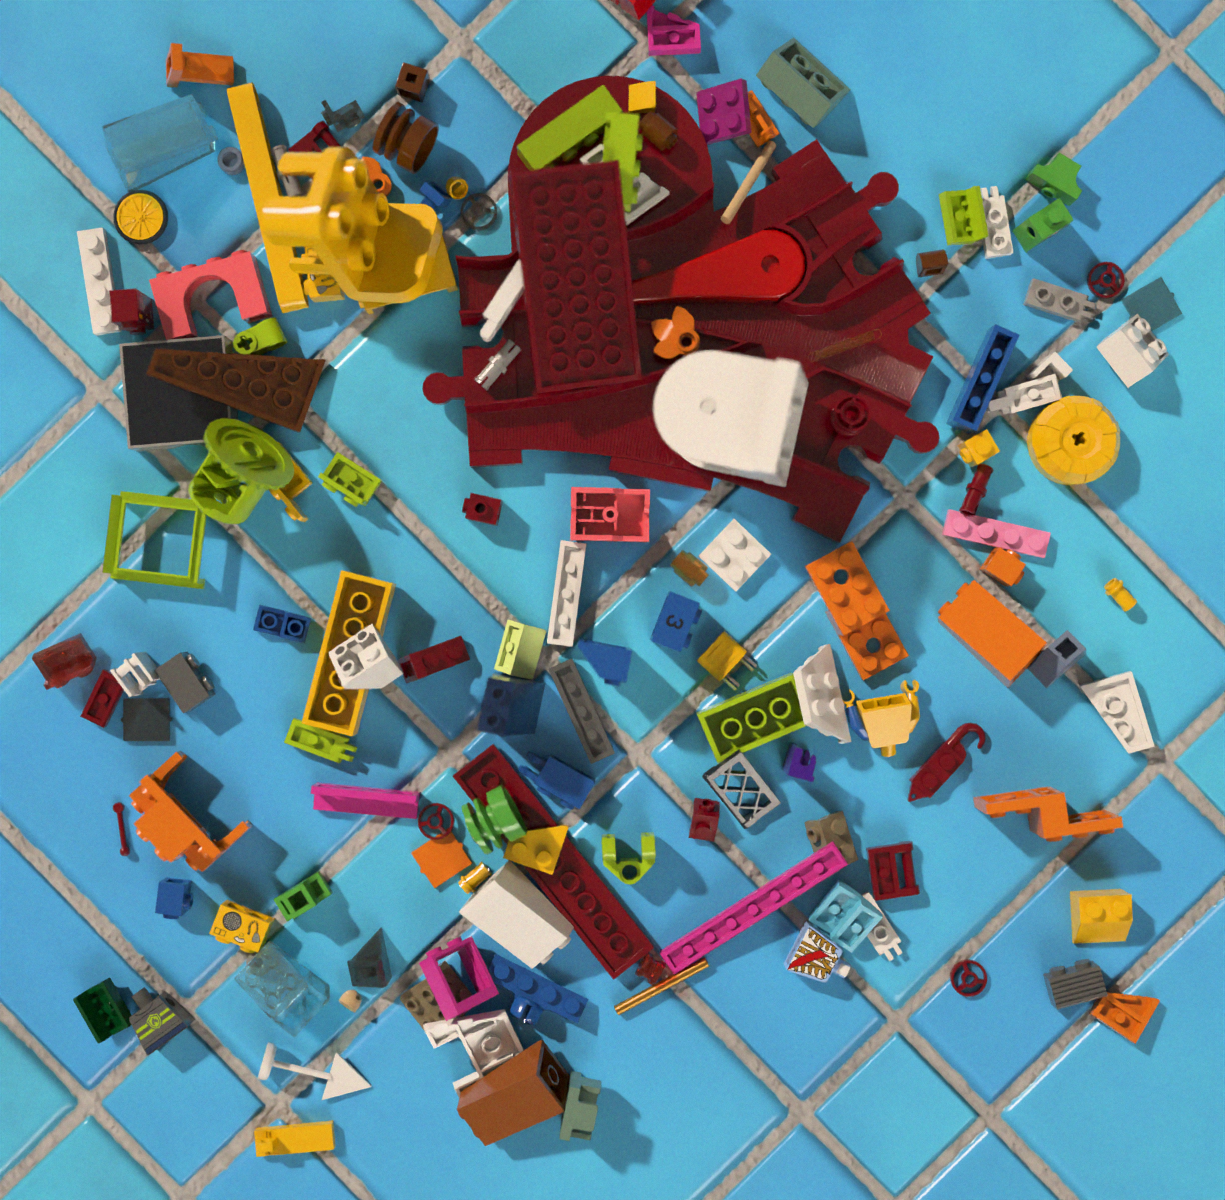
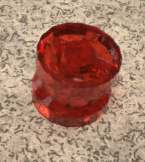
M648 952L639 963L635 975L647 978L648 983L654 985L663 973L666 963L662 960L657 961L654 959L653 954Z

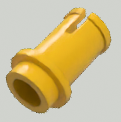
M1113 578L1104 586L1105 594L1107 596L1111 595L1124 612L1128 611L1137 603V600L1126 590L1122 580Z
M481 861L466 876L462 875L458 884L467 894L470 892L474 893L476 891L475 888L487 877L491 876L492 872Z

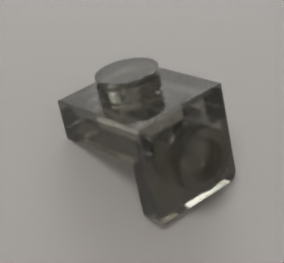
M326 99L321 102L325 108L321 114L328 126L334 125L337 132L346 127L353 128L357 126L361 119L365 117L356 100L335 112H332Z

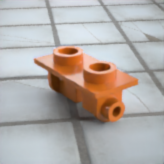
M751 90L748 92L751 133L749 135L757 148H759L780 133Z

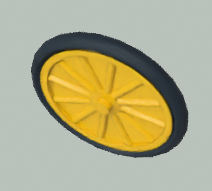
M134 190L122 196L117 202L113 219L116 230L125 240L139 245L148 244L157 240L164 233L168 223V211L162 199L156 194L147 190Z

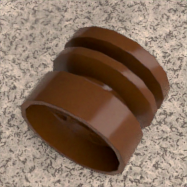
M396 102L386 112L377 129L373 141V151L380 156L384 155L385 159L389 161L397 156V165L415 174L425 164L435 145L439 125L425 116H419L415 120L414 110H406L405 105Z

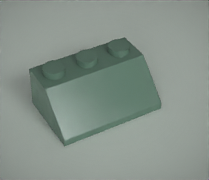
M794 37L774 50L756 74L765 88L772 90L780 97L781 102L785 106L792 108L799 115L800 119L812 128L821 123L851 90Z

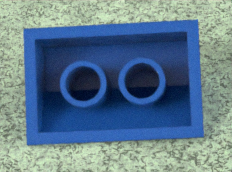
M584 639L579 640V649L599 678L604 679V684L620 686L621 682H627L632 654L631 648Z

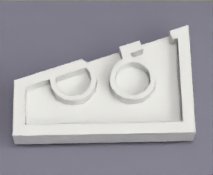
M599 144L579 159L580 164L602 162L603 144ZM639 172V177H634L633 187H638L637 204L631 203V212H624L626 225L652 208L670 193L663 186L660 187L651 181L650 177L643 172Z
M1131 671L1079 685L1127 753L1155 747Z

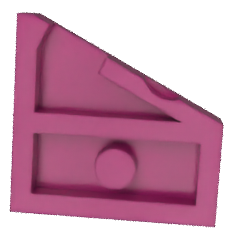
M653 5L648 9L646 17L649 56L701 53L700 25L698 23L683 20L671 12L666 15L654 10L655 6Z

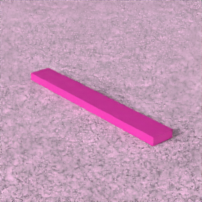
M832 841L660 950V955L672 973L676 974L848 865V862L834 841Z

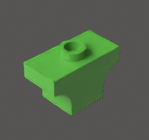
M1058 153L1049 165L1042 166L1037 164L1025 179L1041 189L1045 196L1052 199L1060 198L1068 206L1074 203L1082 192L1076 183V176L1081 165L1061 153Z
M318 871L273 900L286 921H289L315 907L319 902L330 896L333 891L322 873Z

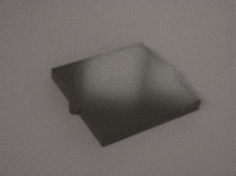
M1162 277L1121 299L1130 315L1129 320L1138 314L1149 323L1151 331L1182 314L1173 298L1174 293H1170Z
M170 698L123 699V717L121 718V722H123V741H170V722L173 720L170 717Z

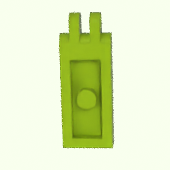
M293 718L284 741L286 744L337 763H341L342 759L353 762L354 756L345 753V751L356 752L358 748L349 743L350 738L329 730L302 724V720L298 718Z

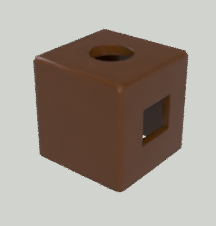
M403 62L395 85L398 95L423 103L430 81L428 70Z

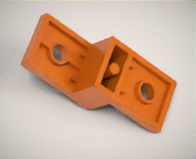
M853 541L805 566L828 609L825 613L861 680H865L909 656L886 614L890 610ZM838 569H843L848 575L847 581L842 585L837 584L834 580V573ZM870 638H876L880 643L878 651L874 653L869 652L866 648V643Z
M1050 786L973 797L974 807L982 811L983 814L989 815L990 818L1006 816L1005 812L1016 811V814L1027 813L1030 831L1046 839L1048 842L1063 840L1062 836L1072 835L1073 838H1083L1089 836L1088 832L1098 831V834H1111L1115 832L1114 829L1123 828L1122 817L1107 810L1068 815L1065 793Z

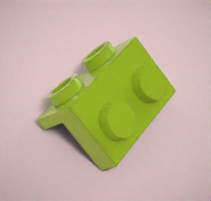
M973 186L967 190L944 191L939 194L947 246L972 244L988 237L980 186Z
M339 452L335 454L324 473H320L318 476L323 480V487L333 493L337 490L345 494L344 500L355 507L359 504L366 506L382 482L381 479Z

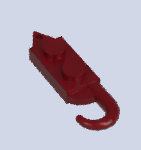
M971 722L958 727L946 742H943L909 779L911 785L907 801L912 802L924 797L931 798L958 769L966 758V751L960 741L968 732H976L979 735L977 748L981 749L986 740L982 727Z

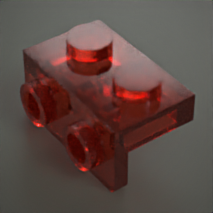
M81 633L34 653L32 656V660L45 678L43 686L46 690L53 687L60 688L75 677L83 678L93 671L97 659Z

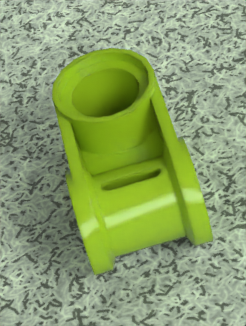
M275 317L263 320L256 326L238 333L233 341L235 350L240 354L262 355L268 351L278 349L287 343V339ZM246 340L251 342L249 344L251 349L249 350L244 348Z

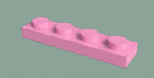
M951 509L947 511L942 533L944 536L996 548L1000 547L1005 550L1010 549L1014 552L1039 558H1045L1051 534L1050 532L977 515L975 517H968L959 511Z

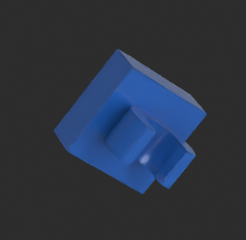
M434 181L424 182L419 189L426 196L420 204L428 205L433 210L437 206L447 207L453 200Z

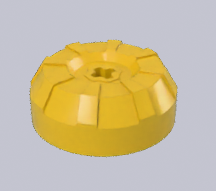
M1067 396L1046 405L1038 412L1028 431L1027 447L1034 466L1047 479L1062 485H1079L1098 479L1114 465L1120 449L1121 431L1112 413L1100 401L1085 396Z

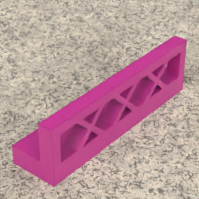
M319 782L311 786V794H314V810L411 819L418 818L420 792Z

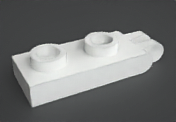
M997 186L990 187L991 197L988 196L987 188H980L988 230V237L982 239L985 259L1013 254L1005 198L1003 195L999 196Z
M868 891L862 894L865 899L882 913ZM882 913L883 918L870 931L867 937L879 955L884 953L888 960L892 961L894 958L889 949L893 947L897 955H901L903 952L897 945L901 940Z

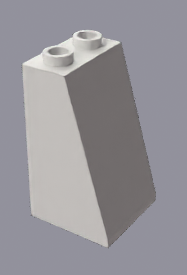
M510 860L476 889L459 911L462 916L532 969L538 963L544 965L554 955L552 951L557 947L560 950L563 949L570 942L571 938L569 935L574 928Z

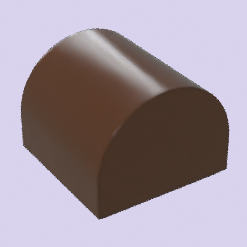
M944 249L917 253L916 255L918 277L943 274L948 266L947 254Z

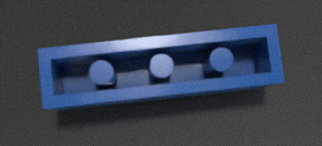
M996 324L988 329L946 422L947 425L967 434L977 431L1019 338V334Z

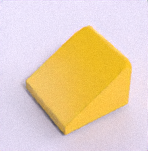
M656 81L629 85V113H649L650 111L655 113Z

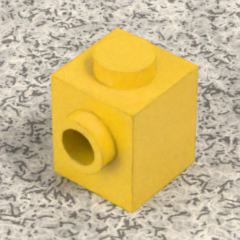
M987 429L957 445L960 449L961 458L970 467L976 466L1000 452Z

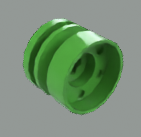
M503 785L486 793L489 804L487 806L478 797L473 800L475 809L469 802L462 805L466 827L475 843L479 845L486 855L493 852L491 841L498 849L503 846L500 834L503 833L511 842L527 834L522 816L511 795Z

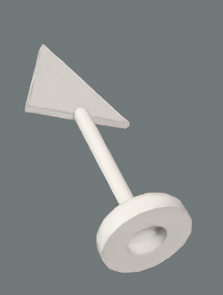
M270 1042L267 1044L258 1079L267 1080L273 1066L327 1079L322 1100L372 1087L337 1051L330 1073L274 1060L277 1046Z

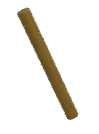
M704 957L678 973L672 974L615 1005L616 1013L621 1015L710 967L706 958Z

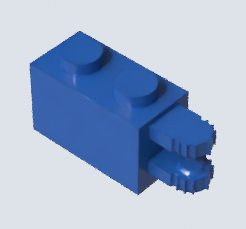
M528 751L526 757L543 768L537 774L530 768L520 765L518 771L534 780V784L538 786L537 790L548 797L552 794L561 799L560 803L571 810L574 807L580 809L592 789L595 779L552 754L545 760Z

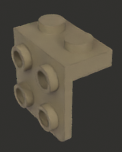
M446 961L440 963L439 966L456 1002L459 1003L472 996L471 992ZM426 978L400 996L401 1002L423 1030V1025L426 1023L445 1020ZM469 1010L454 1018L463 1017Z

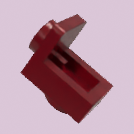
M694 798L689 838L714 842L719 822V801Z

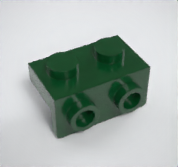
M110 977L90 987L73 999L97 1043H101L112 1035L131 1026L129 1018L132 1015Z

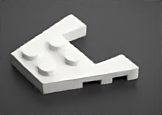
M505 1009L423 1025L433 1048L460 1037L476 1069V1072L453 1082L454 1089L459 1098L461 1091L524 1051Z

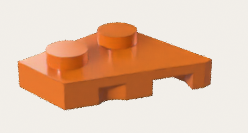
M1107 992L1108 995L1106 997L1096 999L1089 1014L1135 1044L1160 1000L1153 997Z

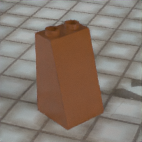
M542 1039L461 1091L457 1111L459 1116L471 1127L474 1135L487 1146L565 1112L570 1075Z

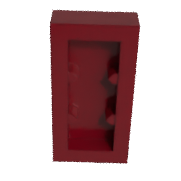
M458 636L397 660L407 684L468 661L470 658L462 636Z

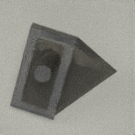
M382 927L351 960L347 961L352 986L384 988L390 982L392 974Z

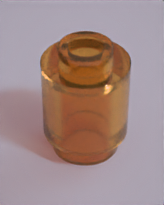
M684 550L670 564L674 569L673 572L691 587L694 584L700 586L709 575L705 572L708 567L691 552L686 553Z

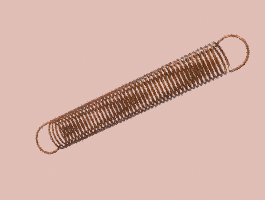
M871 330L868 336L869 332H866L862 339L861 337L864 334H861L856 342L854 340L844 348L843 346L850 339L836 343L831 351L830 349L834 345H830V348L825 347L824 349L816 350L814 353L815 358L818 357L816 361L822 360L823 356L827 358V355L832 356L831 354L841 353L842 350L846 351L848 347L852 349V346L862 345L861 342L866 336L867 338L863 341V344L868 343L866 340L873 331Z

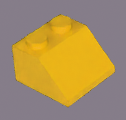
M1123 889L1070 891L1072 943L1126 941L1133 922L1132 895Z

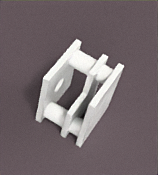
M146 652L133 653L132 658L125 659L123 665L110 670L129 697L142 695L144 689L157 684L156 680H160L154 671L157 666ZM130 671L133 673L138 682H136L134 678L131 676V674L129 673Z

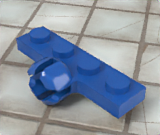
M497 954L494 955L488 968L494 984L514 994V1000L509 1011L516 1019L521 1018L527 1006L529 1009L523 1020L527 1024H536L544 1010H549L578 1024L589 999Z

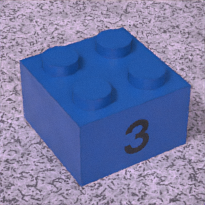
M669 591L650 640L678 652H681L682 648L687 649L693 634L689 633L692 623H698L702 613V609L698 608L700 603Z

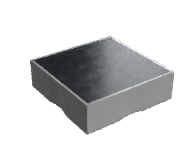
M226 336L119 344L128 449L139 452L174 449L184 445L205 446L204 432L212 421L222 418L238 420L237 409L146 375L155 349L233 354L232 340Z

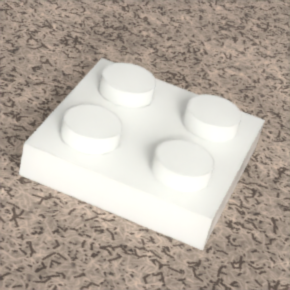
M733 519L698 557L736 592L768 559L771 553Z

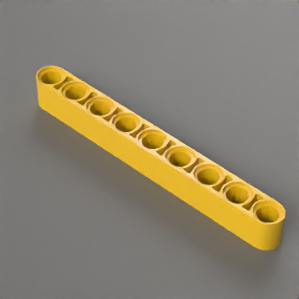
M252 82L227 88V95L280 309L284 314L308 308L309 302L305 294L302 274L294 273L289 267L291 258H298L295 246H277L272 244L266 237L263 229L262 214L266 200L270 197H283L276 174L274 159L270 152L271 146L255 85Z

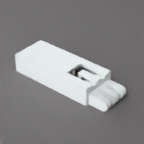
M520 259L483 313L487 322L480 334L486 342L493 339L523 294Z

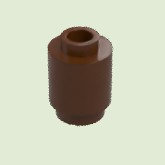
M650 111L639 124L642 134L661 151L666 148L668 150L671 149L678 141V129L660 113L655 114L653 111Z

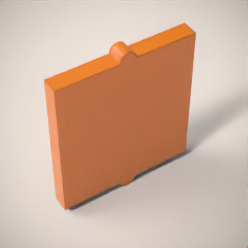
M441 832L440 834H438V835L435 836V837H440V836H442V835H444V834ZM453 832L443 839H431L411 852L421 868L420 872L426 875L434 888L472 864V861L462 848L463 843H459Z

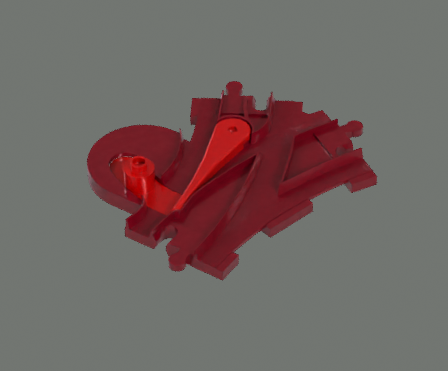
M598 76L579 80L552 93L525 120L513 144L508 166L512 252L509 255L456 256L461 308L459 314L462 327H475L487 322L483 313L519 260L509 172L528 170V168L517 155V146L602 85L606 87L622 109V113L639 115L638 134H642L639 124L647 113H629V85L644 81L622 76ZM656 87L655 114L660 113L678 129L677 136L679 138L671 149L668 150L666 148L661 151L643 135L641 151H636L635 160L640 161V173L643 172L658 186H663L670 191L667 197L626 225L642 379L536 393L523 292L501 326L503 336L500 343L491 348H482L477 345L463 346L464 376L449 377L444 373H432L423 382V394L434 405H445L451 400L465 401L469 463L471 468L523 465L522 450L561 451L611 456L610 472L707 492L711 491L713 478L782 500L797 507L791 521L835 543H840L863 496L870 490L869 481L859 476L847 475L841 471L838 465V456L843 448L856 449L866 459L880 464L893 439L906 442L908 448L918 454L930 452L939 442V432L932 423L926 421L916 422L905 416L908 409L912 406L911 401L934 357L909 344L908 329L927 318L931 313L903 271V259L899 260L893 257L882 264L878 273L872 276L860 274L853 265L854 254L869 250L883 240L882 233L869 212L877 206L884 207L889 205L895 199L899 191L898 181L888 172H879L870 178L866 187L855 193L851 187L853 182L844 181L816 139L773 167L771 174L776 182L747 196L730 224H725L722 222L721 217L728 206L714 212V182L711 158L701 130L689 112L676 99ZM600 134L599 139L590 147L583 146L577 151L578 154L567 163L562 161L555 167L580 164L579 159L599 144H604L605 137ZM676 306L687 310L694 319V331L700 338V346L695 353L719 351L777 362V359L800 363L809 384L786 487L697 467L684 459L666 443L655 421V395L659 383L666 372L686 356L679 354L667 359L660 357L654 352V348L660 341L653 334L652 321L660 319L672 320L673 312ZM871 330L874 333L873 337L877 339H872L871 342L862 343L859 346L856 345L857 347L852 346V349L848 347L846 351H841V353L831 354L832 356L827 355V358L823 356L822 360L816 361L818 357L815 358L814 356L816 350L824 349L830 345H836V343L864 334L861 337L862 339L866 332H869L868 336ZM684 338L681 341L685 347H689L692 344L689 338ZM510 339L515 344L508 353L516 345L522 351L506 367L507 371L504 374L501 373L489 389L485 390L482 384L488 377L481 384H478L474 379L490 363L488 361L491 356L495 357L507 340ZM847 395L862 397L871 408V419L868 425L860 434L852 437L837 433L830 421V415L834 406L842 397ZM845 411V417L848 420H857L854 412Z

